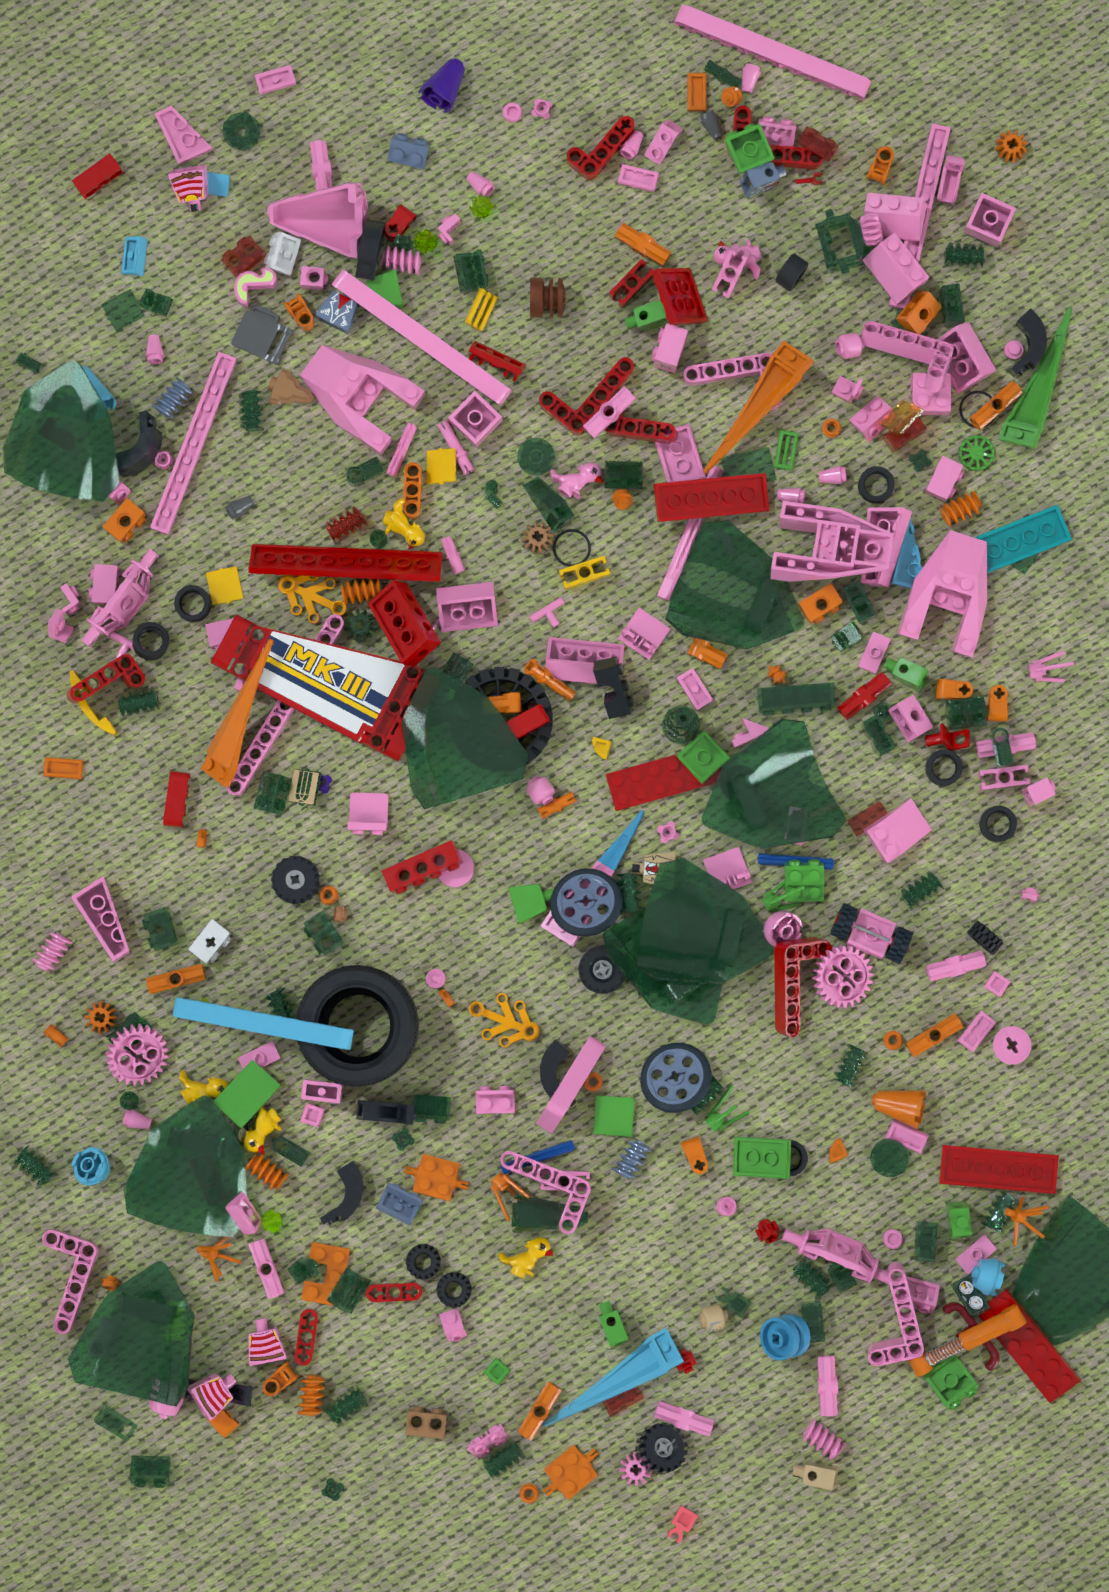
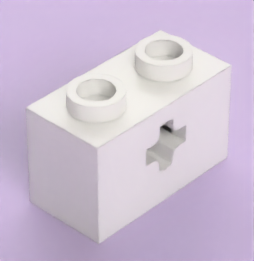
M211 919L188 950L206 964H209L210 961L214 963L220 955L218 953L222 946L225 948L232 940L230 938L232 933L214 919ZM215 938V947H208L209 942L207 940Z

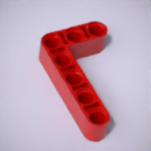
M741 105L735 109L732 132L736 130L737 132L743 131L745 126L751 124V110L749 107ZM744 113L747 115V118L742 120L737 115ZM769 145L773 154L779 153L782 156L779 160L771 161L775 167L783 165L787 168L815 170L820 168L823 163L824 154L820 149ZM797 154L801 160L794 161L791 156ZM817 156L820 161L814 163L810 160V157Z
M628 357L618 360L577 411H574L550 391L543 392L540 395V408L570 433L580 435L586 430L583 425L600 410L602 404L606 403L609 398L617 393L632 375L634 363ZM622 364H628L630 366V370L626 372L622 371L620 369V366ZM615 378L618 380V384L611 386L608 380ZM602 392L606 395V399L598 400L596 395ZM544 398H551L553 403L549 406L542 403ZM591 407L594 409V413L587 415L584 413V409ZM563 409L568 414L561 418L557 415V412ZM573 422H580L582 427L578 430L574 429L571 426Z
M818 937L781 941L776 944L774 949L775 1029L779 1034L791 1038L799 1034L800 961L821 958V955L826 957V950L831 951L832 948L829 941Z

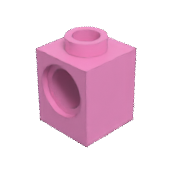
M302 266L301 289L324 291V285L328 286L329 274H326L325 268ZM313 275L320 277L319 281L315 283L311 282L310 278Z

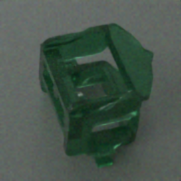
M832 209L826 210L827 219L815 224L828 272L832 274L841 271L842 274L850 272L849 269L865 265L862 260L869 254L870 246H866L864 243L861 224L848 213L835 216ZM849 226L856 254L837 259L835 250H831L830 244L833 243L829 231Z

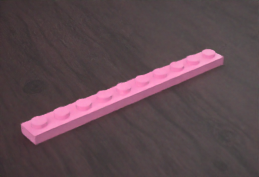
M933 123L915 192V197L924 198L927 204L921 241L904 240L903 243L918 263L950 133V127ZM911 295L898 305L890 298L889 306L903 310L909 303Z
M218 352L150 526L153 530L169 535L237 362L235 357Z

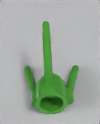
M784 880L770 892L765 893L766 897L762 898V901L767 911H773V913L800 906L801 902L779 905H781V900L805 889V887L801 886L779 897L777 894L773 895L785 885Z
M733 1085L726 1090L714 1108L707 1114L708 1118L705 1121L714 1132L718 1129L721 1131L726 1126L749 1115V1112L746 1111L725 1122L724 1118L737 1108L736 1105H733L722 1115L719 1112L715 1114L734 1088Z

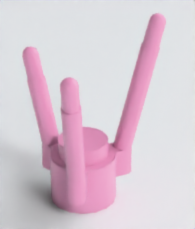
M1064 651L1032 661L1033 664H1028L1030 679H1035L1036 682H1065V679L1042 676L1046 675V670L1073 666L1074 662L1050 666L1042 664L1064 655Z

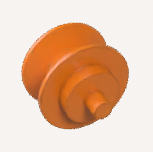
M735 86L724 89L721 94L723 104L727 107L740 104L742 101L740 89Z
M618 489L612 495V501L617 509L625 510L632 505L633 498L627 489Z
M776 665L774 667L768 666L770 671L767 678L772 677L774 679L773 685L786 682L784 678L787 671L782 672L780 670L781 665L778 667Z

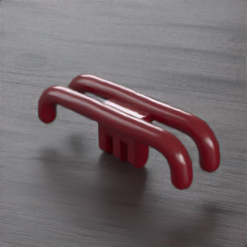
M950 1302L943 1306V1311L946 1314L958 1311L968 1324L955 1337L959 1338V1333L978 1325L969 1311L960 1303ZM988 1341L983 1344L990 1354V1359L985 1363V1368L993 1371L999 1364L1000 1355L992 1342Z

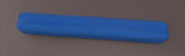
M758 854V864L785 866V863H789V860L808 862V860L817 859L823 862L824 869L832 870L834 866L832 858Z
M569 1140L526 1155L525 1157L541 1162L573 1151L575 1146L573 1141ZM515 1160L506 1162L504 1164L507 1166H511L514 1164ZM528 1162L524 1163L522 1165V1168L530 1166L532 1164ZM501 1165L503 1174L511 1172L503 1168V1166Z

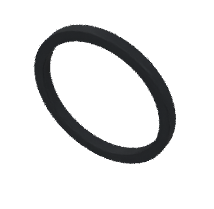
M972 391L965 395L960 402V416L962 420L970 427L975 428L972 424L966 421L962 414L963 402L968 396L976 393L984 394L991 399L992 396L984 391ZM993 402L994 408L997 409L996 402ZM993 419L990 423H988L985 427H987L988 425H990V424L994 421V419Z
M568 529L561 532L557 535L553 543V553L555 558L559 563L567 567L576 564H567L561 561L557 556L555 549L557 540L563 534L567 532H576L581 534L586 539L588 543V553L586 557L579 563L585 562L588 559L591 552V544L588 537L583 532L576 529Z

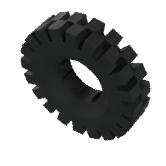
M494 667V669L488 670L487 668L479 671L474 676H470L458 688L450 705L449 726L455 745L468 761L482 769L494 772H509L530 764L532 760L542 753L552 732L553 712L545 690L533 677L520 672L518 669ZM497 682V692L485 695L481 687ZM499 682L516 684L512 693H515L518 686H520L531 695L525 701L521 699L522 712L518 714L529 710L526 704L534 699L537 705L541 704L550 721L539 727L537 734L533 732L528 733L535 737V739L525 750L520 743L527 735L501 748L497 739H494V735L488 736L482 729L484 724H480L481 713H484L483 698L476 706L467 702L476 690H479L483 697L503 696V694L510 692L500 691ZM465 705L474 709L472 720L462 721ZM472 724L475 736L468 740L462 725ZM478 738L486 746L484 753L475 749L471 742ZM517 745L522 751L514 756L505 757V750ZM489 748L503 750V758L492 757L486 754Z

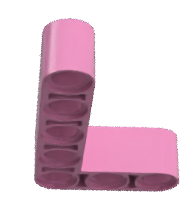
M868 321L864 324L861 338L865 346L930 364L924 386L931 392H937L941 389L951 363L954 350L953 345L873 321Z
M762 353L688 366L684 370L683 380L687 385L695 386L753 375L761 377L765 369L761 361L764 359L769 360L772 354ZM746 362L751 363L753 368L745 370L743 364ZM726 366H732L734 368V372L728 374L724 371V368ZM707 369H713L716 374L712 377H709L706 375L705 371ZM689 372H694L697 378L690 380L686 375ZM782 399L771 410L778 409Z
M589 1036L535 1124L549 1133H553L604 1051L605 1044Z
M512 1151L504 1152L500 1161L506 1170L570 1194L559 1222V1228L565 1235L574 1233L590 1194V1184L584 1179ZM506 1156L514 1157L515 1162L513 1165L507 1166L504 1164ZM528 1162L533 1165L531 1172H523L522 1165ZM546 1169L551 1172V1177L548 1180L541 1179L540 1173L542 1170ZM567 1177L569 1179L568 1186L561 1187L558 1184L559 1178ZM579 1184L587 1186L585 1194H579L576 1191V1187ZM572 1202L580 1204L578 1212L570 1211L569 1205ZM566 1220H570L573 1223V1228L570 1231H565L562 1228V1224Z
M51 1229L46 1231L42 1237L44 1245L76 1256L53 1326L58 1334H66L74 1326L99 1253V1248L93 1241L57 1229ZM50 1233H54L57 1236L56 1243L49 1242L48 1235ZM68 1239H72L75 1242L73 1250L69 1249L66 1245ZM87 1245L93 1247L94 1253L92 1256H88L85 1253ZM80 1264L86 1265V1274L79 1272L78 1267ZM74 1282L79 1283L81 1286L79 1293L72 1290ZM67 1301L74 1303L75 1308L73 1311L66 1309ZM60 1320L67 1321V1330L60 1328Z
M898 1262L891 1263L888 1266L887 1274L903 1337L871 1344L868 1347V1360L873 1366H882L918 1358L924 1352L923 1340L905 1269ZM894 1271H899L901 1273V1275L898 1277H894L891 1274ZM899 1289L906 1291L902 1295L896 1293ZM907 1307L910 1311L903 1313L901 1309ZM909 1325L915 1327L912 1331L905 1329ZM915 1343L919 1345L916 1349L910 1347L911 1344ZM893 1348L900 1349L897 1353L891 1352ZM874 1352L881 1353L879 1357L872 1356Z

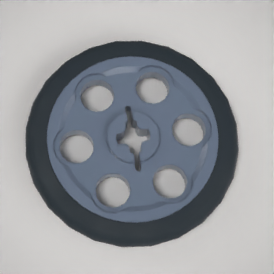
M584 868L575 870L559 880L550 898V909L555 922L561 929L572 935L589 937L606 931L615 923L620 915L623 899L617 882L610 875L600 870ZM584 880H588L591 883L590 887L586 889L581 888L580 884ZM600 888L608 890L605 896H599L597 891ZM567 891L575 893L571 899H566L564 894ZM585 899L589 900L588 906H584L583 902ZM601 906L609 908L606 914L598 913V909ZM572 908L575 910L574 916H565L567 909ZM586 916L592 918V922L588 925L582 923V919Z
M670 1043L656 1049L645 1061L640 1076L641 1089L646 1100L661 1111L668 1113L687 1111L704 1099L709 1091L712 1071L708 1059L698 1048L686 1043ZM668 1056H673L675 1059L671 1065L665 1064V1059ZM687 1058L693 1059V1064L690 1067L683 1066V1062ZM655 1071L662 1072V1077L659 1080L652 1078ZM674 1074L679 1076L678 1081H674ZM693 1075L699 1076L697 1084L690 1083V1078ZM662 1088L669 1090L668 1095L665 1097L659 1096V1091ZM681 1090L687 1091V1096L684 1099L677 1098V1094Z

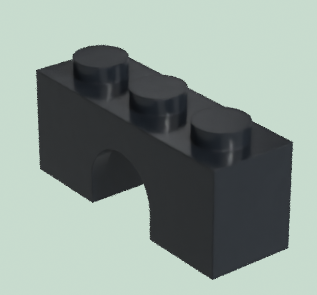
M617 657L594 661L593 673L598 687L610 686L614 688V691L605 693L604 706L609 719L630 715L632 706H634L633 696L629 695L627 691L629 690L627 679H624L622 675L624 674L622 663H618Z

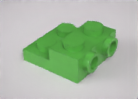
M752 123L745 126L741 132L736 130L726 135L724 143L739 175L749 169L775 160L761 124L755 125Z
M811 859L808 862L789 860V863H785V893L801 886L805 887V889L785 898V902L824 901L823 862Z
M956 1355L940 1362L930 1372L923 1375L947 1410L949 1408L952 1410L956 1409L962 1404L960 1400L966 1396L971 1398L978 1392L976 1390L979 1387Z

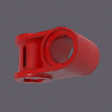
M402 204L399 205L385 226L386 238L391 242L400 240L406 230L410 228V223L416 220L417 215ZM390 229H391V230L397 229V233H396V232H393V233L391 234V233H390Z

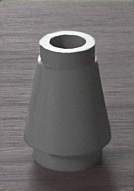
M711 110L700 116L701 124L714 140L724 135L717 113Z
M247 496L228 502L225 509L233 520L240 518L255 504L252 498Z

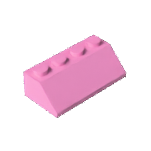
M549 637L545 667L550 670V674L559 680L597 684L593 673L594 661L617 657L618 663H622L623 666L625 644Z

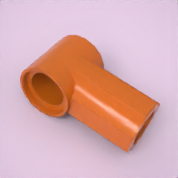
M695 636L687 651L689 656L693 655L698 658L697 660H703L718 669H721L728 655Z
M506 693L503 696L483 697L484 714L521 713L520 693Z

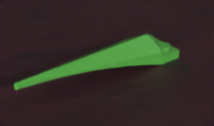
M1071 307L1067 309L1037 369L1006 418L999 436L1000 441L1036 449L1040 435L1044 430L1071 317Z

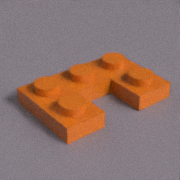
M312 1242L308 1261L326 1264V1275L324 1283L305 1280L301 1300L340 1307L350 1253L349 1248Z

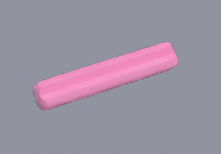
M407 423L387 470L389 476L396 477L417 429L414 424Z

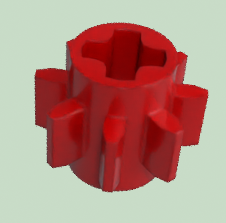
M769 1219L760 1221L757 1225L758 1229L755 1230L760 1242L765 1241L766 1243L775 1242L778 1239V1234L781 1233L776 1221L771 1222Z
M685 1349L679 1350L684 1362L676 1366L678 1371L683 1370L685 1374L694 1371L692 1366L697 1363L692 1352H686Z

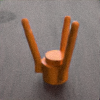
M501 1172L490 1181L492 1183L490 1189L494 1192L501 1210L509 1222L508 1212L498 1191L500 1190L503 1193L508 1190L520 1204L523 1201L510 1186L526 1198L530 1196L506 1174L504 1175Z

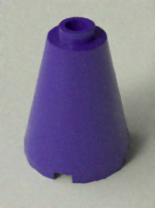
M456 58L449 59L420 87L418 92L422 94L421 99L428 106L434 109L438 106L444 109V113L451 111L465 71L463 62Z

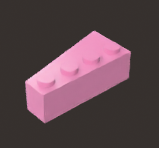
M903 507L868 508L867 522L893 533L894 540L889 570L862 574V584L870 587H889L912 511Z
M104 876L71 896L72 901L113 963L130 954Z

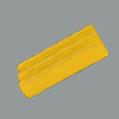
M480 288L464 323L476 330L483 331L498 297ZM483 295H484V296H485V297H484V300H483L481 306L479 307V309H478V311H477V315H476V317H475V320H474V322H471L472 319H473V317H474V315H475V312H476V310H477V308H478V306H479V304H480V301H481V299H482V297H483Z

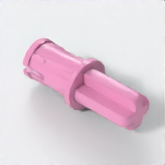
M452 537L443 538L441 542L448 556L446 559L449 560L454 575L465 571L459 556L460 552H457Z

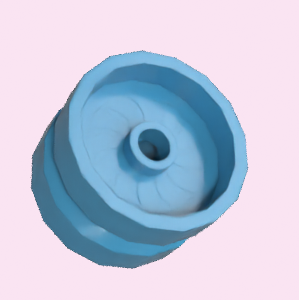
M785 1314L770 1318L761 1327V1345L764 1352L774 1360H786L791 1357L800 1356L806 1352L810 1345L811 1337L808 1325L796 1314Z

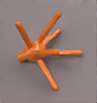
M1021 1197L1018 1208L1014 1210L1010 1208L1005 1209L1004 1214L1011 1217V1220L1015 1222L1014 1246H1017L1019 1223H1023L1042 1239L1045 1238L1041 1232L1026 1221L1027 1216L1042 1215V1210L1049 1209L1048 1205L1021 1210L1024 1203V1197Z
M233 1231L228 1233L214 1246L207 1245L204 1247L199 1245L196 1249L203 1258L209 1260L216 1282L219 1281L218 1276H222L214 1262L217 1257L238 1264L242 1262L239 1259L218 1253V1250L232 1245L231 1243H223L234 1234Z

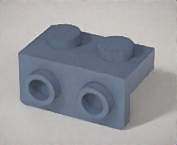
M404 133L394 134L391 138L387 161L424 169L431 143L427 142L424 138H409Z
M388 1183L375 1209L410 1226L423 1200L415 1193H408L402 1190L397 1184Z

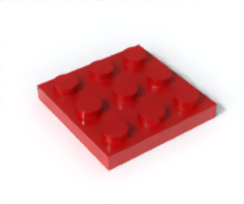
M661 268L652 271L653 281L659 292V298L670 325L702 324L708 321L690 268Z

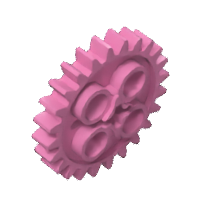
M840 945L839 949L833 946V952L826 950L827 956H820L823 961L816 962L819 969H813L814 972L818 973L813 979L817 980L818 983L813 986L820 988L816 993L822 995L821 999L827 1001L829 1005L834 1004L838 1008L840 1005L846 1008L847 1004L854 1006V1001L860 1003V996L866 997L865 990L870 991L867 984L873 983L869 980V977L874 976V974L868 970L873 967L867 965L870 959L864 958L865 953L859 952V949L849 945L847 947ZM845 959V964L841 967V961ZM857 971L858 976L854 979V973ZM832 973V974H833V978H832V980L829 982L828 978H829V975ZM845 986V992L842 994L841 989Z
M132 1024L129 1031L124 1027V1033L121 1034L117 1031L118 1038L112 1037L111 1039L114 1043L107 1045L111 1050L105 1052L107 1057H109L105 1059L107 1064H110L108 1069L112 1071L113 1077H117L119 1082L124 1079L126 1085L130 1081L133 1086L136 1085L137 1081L143 1085L144 1079H147L150 1083L151 1076L157 1078L156 1072H163L160 1066L167 1065L163 1060L169 1057L165 1053L169 1050L165 1045L167 1042L165 1039H162L163 1036L160 1032L157 1033L155 1028L150 1030L148 1025L143 1029L142 1025L139 1024L137 1029H135ZM134 1040H139L137 1044L131 1045ZM124 1046H127L128 1048H130V1049H131L134 1053H136L137 1055L141 1054V1056H142L145 1060L150 1061V1063H149V1064L146 1063L142 1058H140V1057L137 1056V1055H133L131 1051H129V1050H127V1049H125V1048H123V1047H124ZM150 1049H154L153 1053L147 1055ZM128 1055L125 1060L120 1061L122 1056ZM138 1065H143L141 1069L135 1070Z

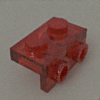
M806 126L797 141L799 145L827 162L835 156L839 147L834 140L824 137L819 131Z

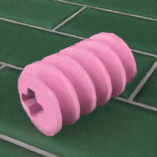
M387 245L383 252L381 268L384 264L386 269H390L393 265V270L396 269L397 271L400 266L401 272L404 273L408 269V274H412L415 269V274L418 276L422 257H420L419 251L413 256L412 250L405 254V249L402 248L399 253L396 246L393 251H390V245Z
M50 932L52 940L45 939L48 946L41 945L44 952H36L39 959L32 958V961L38 967L49 974L51 973L48 969L55 970L53 963L60 962L57 956H64L61 950H68L66 943H73L59 932Z
M813 1419L803 1432V1441L805 1442L810 1439V1447L816 1443V1451L822 1448V1456L829 1453L828 1460L830 1461L841 1452L846 1442L840 1444V1437L834 1439L835 1434L833 1432L828 1435L829 1429L824 1428L821 1430L822 1424L818 1423L815 1425L816 1420Z

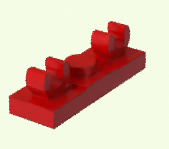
M474 341L468 351L472 353L469 356V360L472 361L474 356H477L480 360L479 366L485 360L495 368H504L506 370L503 373V377H506L508 372H511L514 375L512 380L514 382L526 367V364L477 341Z

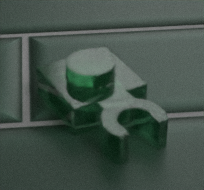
M397 234L394 239V247L396 246L397 250L404 248L406 252L412 250L413 253L414 241L411 240L410 236L406 237Z
M721 1287L720 1289L726 1293L725 1297L720 1298L716 1295L715 1298L720 1302H727L725 1308L742 1318L752 1301L736 1291L733 1295H730L727 1288Z

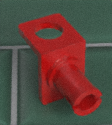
M941 723L940 733L925 735V743L927 747L943 744L951 751L970 747L969 729L950 732ZM964 735L965 741L962 744H957V737Z

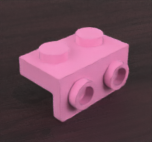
M877 395L849 421L863 434L865 440L869 442L886 426L890 425L896 416L892 407Z

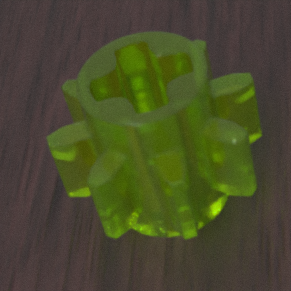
M479 194L472 199V206L469 208L475 218L480 216L485 219V217L492 215L491 208L494 205L488 196L482 197Z
M427 229L424 232L418 231L414 238L415 248L424 254H427V251L433 252L437 246V235L432 234V231Z
M274 1209L264 1212L265 1216L261 1217L264 1231L270 1230L271 1234L281 1231L280 1226H283L284 1223L280 1212L275 1213Z

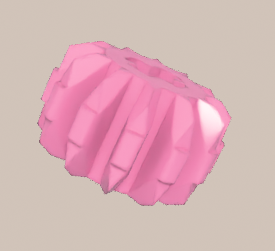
M876 213L861 216L860 224L865 245L876 246L880 244L884 239L879 216Z
M633 1452L634 1458L631 1459L630 1455L626 1454L628 1462L625 1460L620 1461L626 1467H620L619 1471L625 1472L621 1476L622 1479L629 1477L627 1484L630 1485L632 1480H634L635 1486H638L639 1479L644 1484L646 1481L643 1476L650 1478L651 1474L646 1472L647 1466L640 1465L642 1459H637V1453ZM634 1464H637L638 1468H641V1471L638 1470V1473L636 1474L633 1470H630L631 1467L633 1468Z

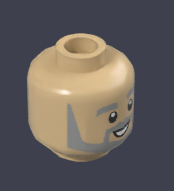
M720 1305L703 1307L701 1313H699L700 1326L708 1332L724 1329L725 1322L728 1321V1313Z

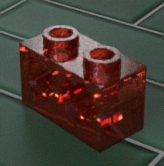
M250 235L247 238H241L234 249H229L222 255V264L235 279L239 274L249 271L266 256ZM253 247L254 252L252 254H245V249ZM232 260H240L239 265L235 267L230 265Z
M917 413L885 433L882 439L891 452L895 453L922 435L927 428Z

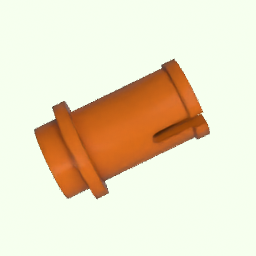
M50 1024L43 1032L46 1038L49 1037L60 1048L69 1039L56 1029V1025Z

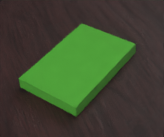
M251 1060L212 1103L242 1129L281 1085L256 1062Z
M735 1137L733 1176L790 1179L791 1140Z

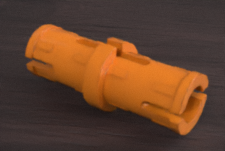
M572 791L557 799L553 798L552 802L537 809L542 819L557 811L561 812L563 808L577 801Z

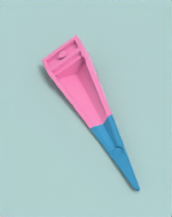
M643 810L640 811L591 869L603 871L613 877L644 815ZM584 880L581 882L580 887L586 889L590 887L591 883L588 880ZM600 888L597 894L603 896L606 888ZM569 891L564 897L571 899L575 893ZM585 899L583 902L584 906H588V899ZM572 908L565 911V916L567 917L575 915V910ZM551 911L541 925L542 928L572 947L575 946L580 936L569 934L561 929L555 922ZM584 917L582 923L588 925L591 917Z

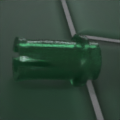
M21 352L16 359L18 366H24L34 373H37L42 365L41 362L27 356V353L23 354Z

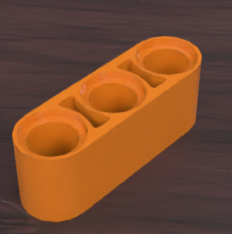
M410 462L404 469L403 498L405 502L403 504V512L408 519H416L421 512L422 470L418 463ZM411 468L418 469V474L410 476L408 471ZM410 487H416L418 489V492L415 495H410L407 493ZM411 505L417 507V511L414 514L407 512V508Z

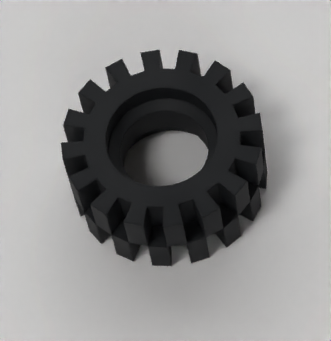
M978 920L967 931V934L992 955L1003 944L1002 940L993 931Z
M428 1244L414 1246L406 1257L407 1270L417 1279L425 1280L431 1278L438 1272L441 1265L439 1252L432 1245ZM420 1254H426L431 1259V1265L427 1269H420L416 1265V1258Z
M460 1272L445 1274L439 1280L436 1288L440 1302L451 1308L461 1307L470 1298L472 1290L469 1279ZM451 1282L459 1283L462 1288L461 1294L457 1297H451L447 1293L446 1288Z

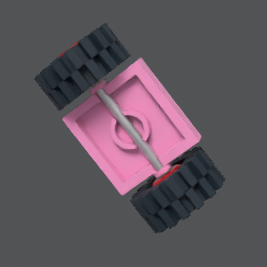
M843 903L836 916L830 935L845 941L850 929H852L846 943L847 945L879 959L883 958L889 945L885 958L900 964L908 950L913 932L898 926L893 938H891L897 923L862 908L854 922L858 908Z

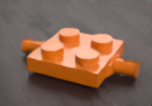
M423 1154L417 1168L405 1166V1169L408 1170H404V1173L415 1176L413 1192L450 1202L452 1192L456 1187L467 1190L469 1182L458 1180L460 1164Z
M572 1445L543 1469L552 1482L543 1489L544 1493L549 1496L557 1489L569 1500L596 1478L598 1474L590 1462L599 1455L598 1452L593 1454L596 1449L593 1448L585 1455L575 1445Z

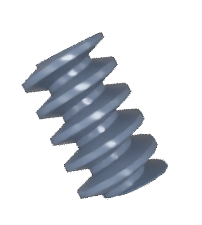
M176 377L178 382H170L173 388L166 387L168 394L161 393L164 400L157 398L156 401L159 406L152 404V407L164 417L173 418L174 416L171 411L178 412L176 405L183 406L181 399L188 400L186 393L193 394L190 387L178 377Z
M634 1138L635 1142L628 1141L631 1148L624 1147L627 1155L620 1154L623 1161H616L619 1168L612 1167L613 1171L626 1179L635 1178L632 1171L639 1172V1168L636 1165L644 1164L640 1158L647 1159L644 1151H652L649 1146Z

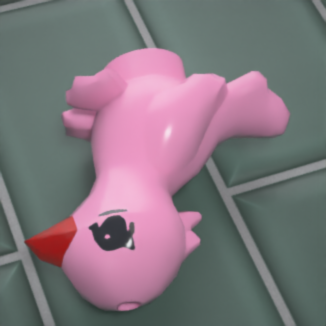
M747 239L746 246L739 247L737 254L733 255V259L742 262L743 259L741 258L744 254V249L752 251L745 267L752 270L753 278L757 280L761 269L756 261L761 260L762 257L758 246H752L750 239ZM720 241L718 248L714 252V260L718 264L723 265L731 248Z
M596 463L581 465V467H577L580 471L579 473L566 475L558 474L554 469H551L552 481L560 484L558 491L566 498H570L573 495L574 498L579 500V491L585 484L591 482L603 483L601 477L602 469Z

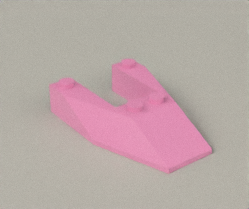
M324 345L319 348L300 374L334 423L380 456L390 445L392 439L388 434L363 417L376 398L385 389L415 410L425 396L424 390L380 362Z
M783 501L780 528L816 533L812 557L774 552L771 579L788 582L820 580L889 570L894 540L893 533L838 508Z
M952 530L948 532L913 581L897 631L898 635L918 640L929 604L962 614L951 651L973 657L987 605L986 541Z

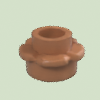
M344 905L335 906L333 921H337L339 924L347 919L348 911L344 909Z

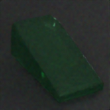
M105 1403L94 1418L96 1424L126 1442L138 1426ZM127 1423L132 1428L125 1436L120 1432Z

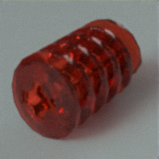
M355 506L352 507L353 513L348 510L345 511L346 517L339 514V521L332 518L333 525L328 521L325 522L326 530L334 544H336L335 538L342 541V534L349 537V530L352 533H356L355 527L361 530V523L368 526L361 511Z

